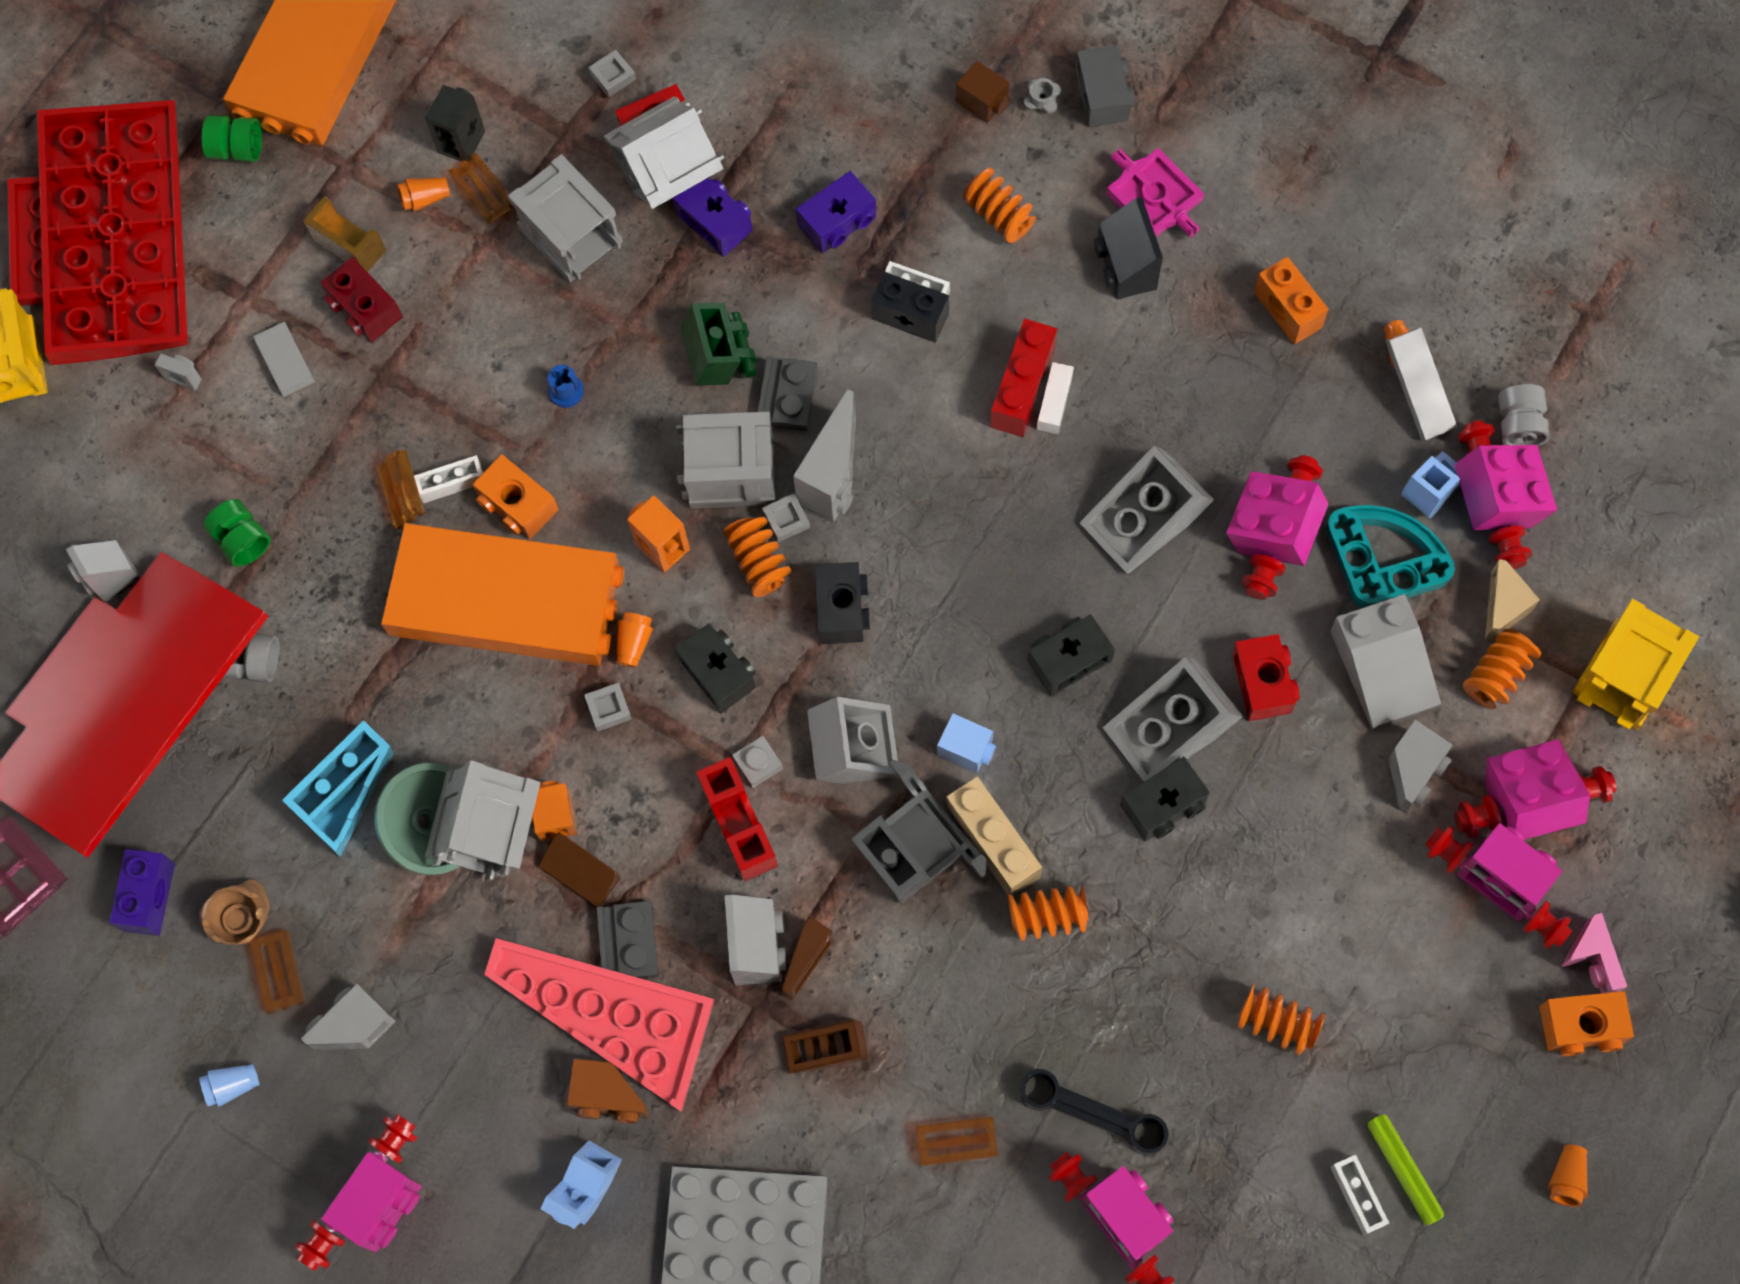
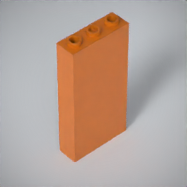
M274 0L223 98L233 119L240 117L257 118L262 128L269 133L275 135L283 133L292 136L299 143L305 145L312 143L323 147L396 0Z
M405 523L381 624L389 636L600 666L602 655H608L610 649L611 635L607 634L609 621L614 622L616 619L618 601L614 600L616 587H622L624 566L620 565L617 554L612 552Z

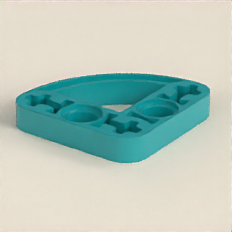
M1357 505L1340 508L1334 511L1328 519L1326 525L1327 537L1351 598L1360 608H1365L1403 594L1410 598L1446 586L1454 575V562L1444 544L1424 524L1405 513L1382 506ZM1339 520H1342L1344 525H1351L1347 532L1350 542L1345 545L1346 535L1343 529L1335 528ZM1362 525L1378 526L1395 531L1415 543L1425 555L1379 568ZM1350 551H1359L1364 555L1366 563L1360 567L1352 566L1346 560V554ZM1433 564L1437 568H1444L1441 577H1438L1436 573H1430L1424 576L1421 583L1420 574L1427 573ZM1368 571L1371 573L1367 574L1365 578L1366 583L1370 589L1376 588L1373 598H1370L1368 593L1361 594L1364 587L1362 575ZM1397 573H1406L1411 577L1413 584L1408 589H1401L1394 584L1393 576Z

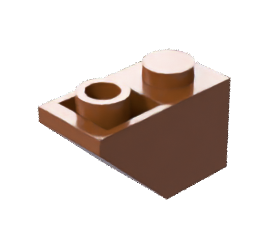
M573 1059L567 1106L572 1111H577L576 1117L597 1120L600 1117V1113L615 1115V1121L623 1123H638V1117L648 1118V1108L612 1062Z

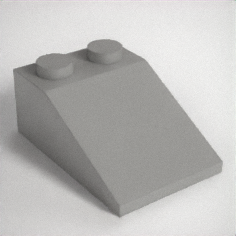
M849 389L843 395L793 476L795 494L800 505L833 523L839 513L845 514L853 500L851 491L856 415L854 392Z
M1153 446L1081 520L1080 524L1116 563L1129 574L1186 529L1214 499L1166 450Z
M1405 594L1336 617L1330 633L1372 730L1441 706L1421 630Z
M1184 657L1102 728L1145 782L1183 756L1188 759L1216 740L1243 716L1201 662L1197 659Z

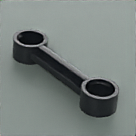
M1035 1069L1028 1072L1021 1082L1020 1097L1028 1108L1035 1111H1044L1051 1107L1128 1139L1131 1148L1140 1155H1155L1163 1149L1168 1141V1128L1160 1117L1154 1114H1143L1136 1118L1061 1087L1056 1077L1045 1069ZM1036 1076L1047 1079L1053 1087L1052 1097L1044 1103L1030 1101L1025 1094V1084H1027L1029 1079ZM1142 1122H1154L1162 1131V1141L1154 1149H1145L1135 1139V1128Z

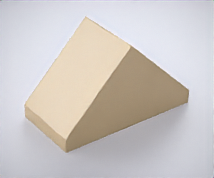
M1498 560L1491 571L1485 640H1494L1504 629H1509L1530 614L1540 601L1506 560Z

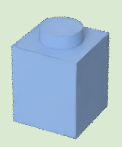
M953 713L937 745V756L978 773L982 764L989 765L997 745L992 744L993 731Z

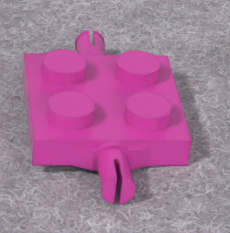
M1121 148L1113 153L1111 160L1123 170V173L1119 179L1107 187L1106 194L1120 209L1135 198L1142 197L1156 237L1167 228L1178 225L1189 238H1192L1199 232L1200 226L1188 216V213L1203 201L1204 193L1159 148L1147 157L1133 161Z

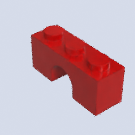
M1024 318L991 409V428L1024 438L1034 410L1042 376H1046L1056 347L1058 328Z
M731 757L697 771L700 785L743 881L746 882L777 868L776 856L761 823H759Z

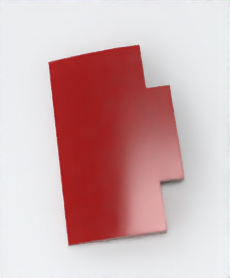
M175 100L37 110L39 177L7 179L10 289L17 295L18 303L21 306L43 304L45 355L50 364L61 365L113 359L189 345Z
M162 552L159 553L117 609L94 597L5 712V714L26 728L0 761V801L88 858L269 616L233 592Z

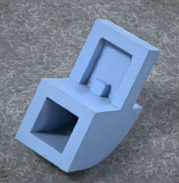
M1443 451L1436 458L1431 456L1411 476L1401 496L1428 518L1433 517L1442 508L1447 499L1460 487L1459 480L1461 478L1457 476L1454 466L1457 462Z
M589 1140L573 1155L563 1180L546 1196L541 1210L551 1215L558 1223L568 1225L573 1229L580 1223L585 1225L610 1187L622 1159Z

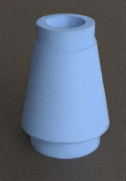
M254 1064L207 1071L208 1075L199 1077L208 1107L216 1104L218 1107H221L252 1090L254 1087L260 1086Z

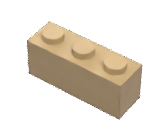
M978 776L946 797V809L968 840L986 858L987 867L1007 895L1012 894L1014 896L1041 877L1042 866Z

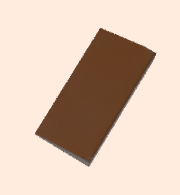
M560 832L554 837L539 864L542 870L595 907H600L621 880L615 870Z

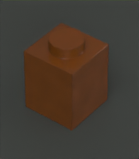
M976 61L956 83V102L986 123L995 114H1002L1009 104V82L979 61Z

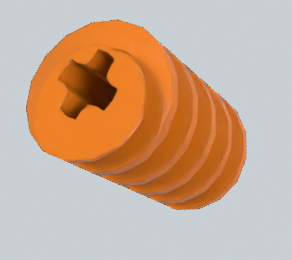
M989 167L969 183L963 193V198L966 199L969 207L975 208L979 216L985 217V221L989 225L994 226L998 234H1004V239L1008 243H1014L1021 239L1034 225L1036 216H1029L1033 205L1026 203L1019 207L1023 196L1017 194L1010 198L1014 190L1013 186L1007 185L1001 190L1004 178L998 176L991 181L995 171L992 167Z
M765 517L743 518L733 522L723 530L725 537H729V547L734 549L735 559L741 562L740 570L743 574H747L745 580L749 586H752L751 593L754 597L766 596L778 590L784 584V578L791 572L789 566L778 567L785 560L783 554L772 555L779 548L778 542H766L773 536L772 530H760L768 522Z
M1504 629L1495 637V643L1488 647L1487 655L1481 657L1479 666L1471 671V677L1464 681V691L1471 699L1487 709H1495V702L1504 705L1508 704L1509 696L1504 691L1509 693L1517 691V685L1513 680L1524 681L1525 674L1521 669L1531 670L1533 663L1529 658L1539 659L1541 651L1523 634L1512 629Z
M1081 885L1079 896L1076 895L1072 886L1066 887L1064 898L1061 897L1057 888L1051 889L1049 900L1046 899L1042 890L1036 891L1034 902L1031 901L1027 892L1021 893L1019 904L1015 902L1012 894L1007 895L1012 931H1016L1021 941L1026 940L1028 929L1032 930L1036 939L1041 938L1043 927L1047 928L1051 937L1056 936L1058 925L1062 926L1066 935L1071 934L1073 923L1077 924L1081 933L1086 932L1088 912L1083 885Z
M1253 983L1239 1014L1238 1028L1242 1030L1249 1022H1252V1035L1257 1036L1265 1028L1267 1029V1042L1271 1043L1280 1035L1282 1036V1049L1285 1050L1293 1041L1296 1042L1295 1055L1299 1056L1306 1048H1309L1311 1051L1318 1038L1326 1014L1321 1013L1312 1020V1008L1309 1006L1305 1007L1300 1014H1297V1001L1292 1000L1284 1008L1282 994H1277L1269 1001V988L1264 987L1257 994H1254L1255 983Z

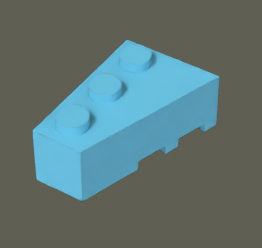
M363 720L282 801L341 857L394 752L390 745Z

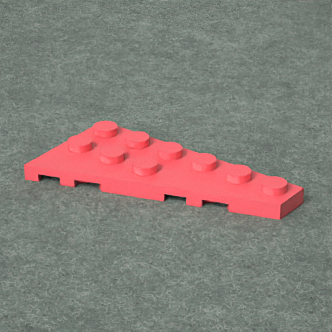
M495 939L485 976L682 1112L715 1001L714 999L505 940Z

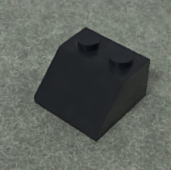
M1139 197L1099 224L1098 237L1094 238L1096 255L1099 259L1103 258L1106 268H1104L1106 285L1108 289H1114L1117 300L1157 290L1163 256L1143 198Z

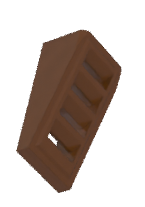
M810 916L804 922L783 983L782 991L784 996L790 1001L794 1000L834 942L832 930Z
M855 1019L782 1036L789 1074L868 1059L863 1025L861 1021ZM849 1032L852 1048L851 1052H847L846 1040L844 1033ZM831 1035L835 1037L838 1054L832 1056L829 1036ZM815 1038H819L822 1055L820 1059L816 1058L813 1042ZM799 1041H804L807 1062L801 1063L798 1048Z

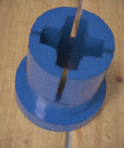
M567 365L553 367L547 377L549 383L548 393L551 401L556 406L562 408H570L577 405L584 394L581 380L575 375L574 370Z

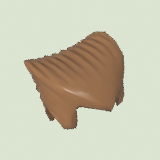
M254 879L218 889L198 909L200 925L207 936L214 942L223 945L250 943L268 918L270 910L269 899L264 886Z

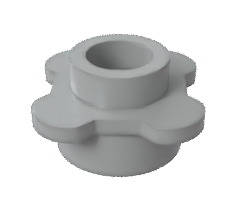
M1046 78L1031 80L1028 83L1029 95L1024 100L1025 107L1029 110L1041 109L1046 113L1056 111L1057 103L1055 101L1056 96L1061 92L1060 86ZM1040 95H1045L1046 97H1045V98H1040L1039 96H1040Z

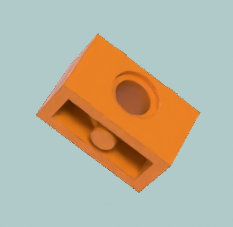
M1288 256L1259 273L1254 294L1294 345L1323 328L1329 309Z
M502 454L472 484L478 495L475 500L489 514H492L494 511L504 518L501 522L510 532L516 536L521 532L529 540L559 510L554 496ZM513 495L521 496L517 503L506 504L509 497Z
M654 495L648 501L639 502L631 510L627 521L635 545L663 573L690 551L684 524Z
M1625 991L1548 999L1539 1006L1548 1052L1560 1050L1561 1056H1575L1584 1054V1048L1599 1046L1600 1052H1612L1623 1049V1044L1634 1038ZM1581 1016L1587 1017L1593 1022L1595 1026L1594 1034H1588L1581 1029L1579 1024Z

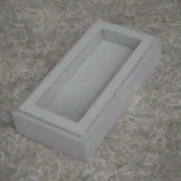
M285 321L253 336L283 397L315 382Z

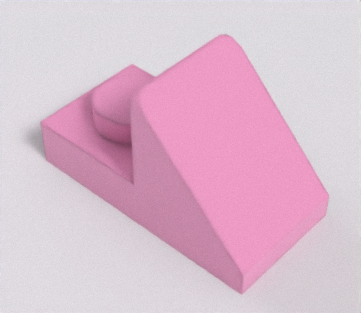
M1595 914L1584 923L1562 967L1590 961L1592 966L1589 967V974L1594 987L1600 988L1601 993L1619 992L1625 989L1627 984L1603 914Z

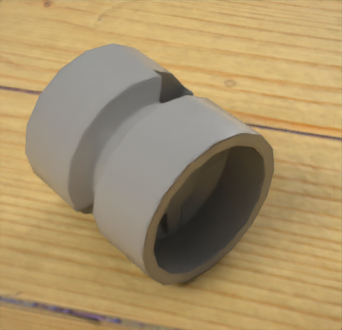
M1521 384L1502 390L1498 395L1500 416L1504 418L1500 423L1503 445L1539 446L1546 443L1550 438L1548 419L1543 417V414L1547 411L1545 389L1539 385Z
M256 633L224 677L240 679L246 674L247 678L252 681L272 682L276 674L280 654L278 637Z

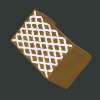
M323 197L303 220L313 241L344 262L353 257L367 272L387 251L376 230L371 229L367 233L338 214L332 201L327 197Z

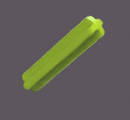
M1382 1114L1368 1122L1370 1132L1423 1223L1431 1225L1442 1219L1444 1216L1442 1208L1388 1116Z

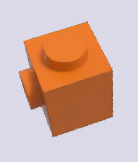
M558 781L540 783L530 825L534 824L535 833L541 842L553 840L558 832L566 837L577 835L571 794L565 783L559 784Z

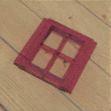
M11 816L0 823V843L4 840L21 859L6 873L0 868V886L5 884L21 903L6 917L0 912V939L13 931L68 880L62 871ZM25 864L43 883L28 897L10 879Z

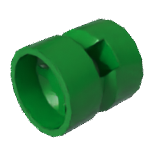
M207 115L202 128L204 155L208 159L228 160L233 156L234 160L257 162L262 149V129L257 118L240 117L238 119L235 118L232 122L229 116Z
M231 499L218 505L207 515L203 523L204 530L214 543L220 545L222 553L235 567H242L257 560L265 553L271 543V537L260 523L254 521L252 513L239 499Z

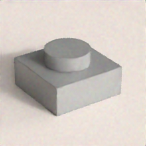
M616 49L588 67L590 75L608 97H611L636 80L635 72Z
M161 353L155 363L156 368L165 380L194 391L197 390L202 380L194 368V363L181 355H175L173 358Z
M794 493L762 508L763 515L767 519L778 543L810 528V522Z
M619 682L584 695L597 732L632 720Z
M764 736L732 754L733 760L752 789L783 770L782 763Z

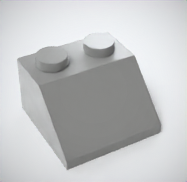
M835 697L807 710L816 781L847 784L897 776L888 763L891 760L898 761L890 705Z
M733 894L725 895L729 966L735 985L781 982L780 971L787 970L785 947L778 948L777 933H784L782 910L775 911L773 899Z

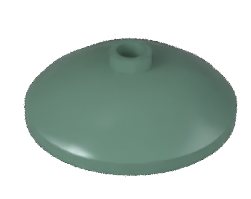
M421 763L408 767L393 776L384 786L378 797L375 808V828L378 839L387 855L399 866L410 872L421 875H440L460 867L443 861L438 866H432L433 859L425 857L446 771L450 769L455 770L449 766L437 763ZM419 816H423L427 820V827L425 829L418 825Z

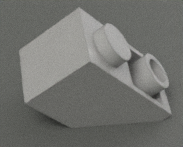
M116 540L72 545L66 549L72 560L67 566L78 583H82L89 595L96 593L104 602L132 588L141 578L128 553Z
M1414 720L1388 758L1398 806L1405 813L1412 803L1418 807L1422 804L1432 789L1426 785L1432 774L1440 778L1452 761L1446 754L1453 745L1417 720Z
M356 984L353 988L347 987L341 991L333 1002L335 1005L324 1016L319 1015L308 1024L305 1029L307 1033L301 1040L314 1050L369 1049L396 1021L360 985Z

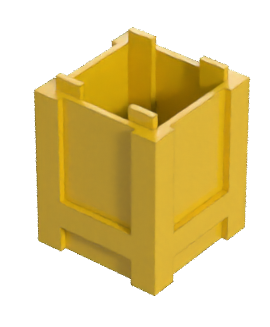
M0 289V403L31 395L46 394L48 389L36 320L32 314L28 315L18 303L17 295L12 289Z
M1632 598L1619 619L1616 618L1572 693L1578 696L1576 700L1590 707L1593 703L1618 718L1616 723L1625 729L1630 730L1632 727L1638 730L1649 712L1654 713L1659 708L1700 636L1687 629H1682Z

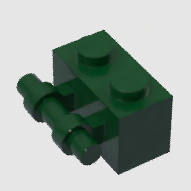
M725 302L692 303L680 328L695 385H729L738 367L741 368L744 378L754 377L757 374L754 365L757 359L754 350L749 347L747 338L750 333L747 324L742 321L741 314L739 312L728 314Z

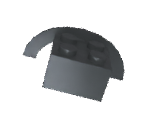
M896 760L889 761L888 763L913 798L886 820L880 815L851 838V840L901 904L906 902L960 857L983 878L986 870V858L973 846L946 814L910 765Z

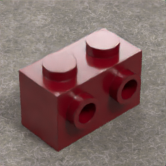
M353 257L320 282L326 293L323 297L325 303L335 314L341 311L347 317L344 321L357 337L363 334L372 343L403 318L396 301Z

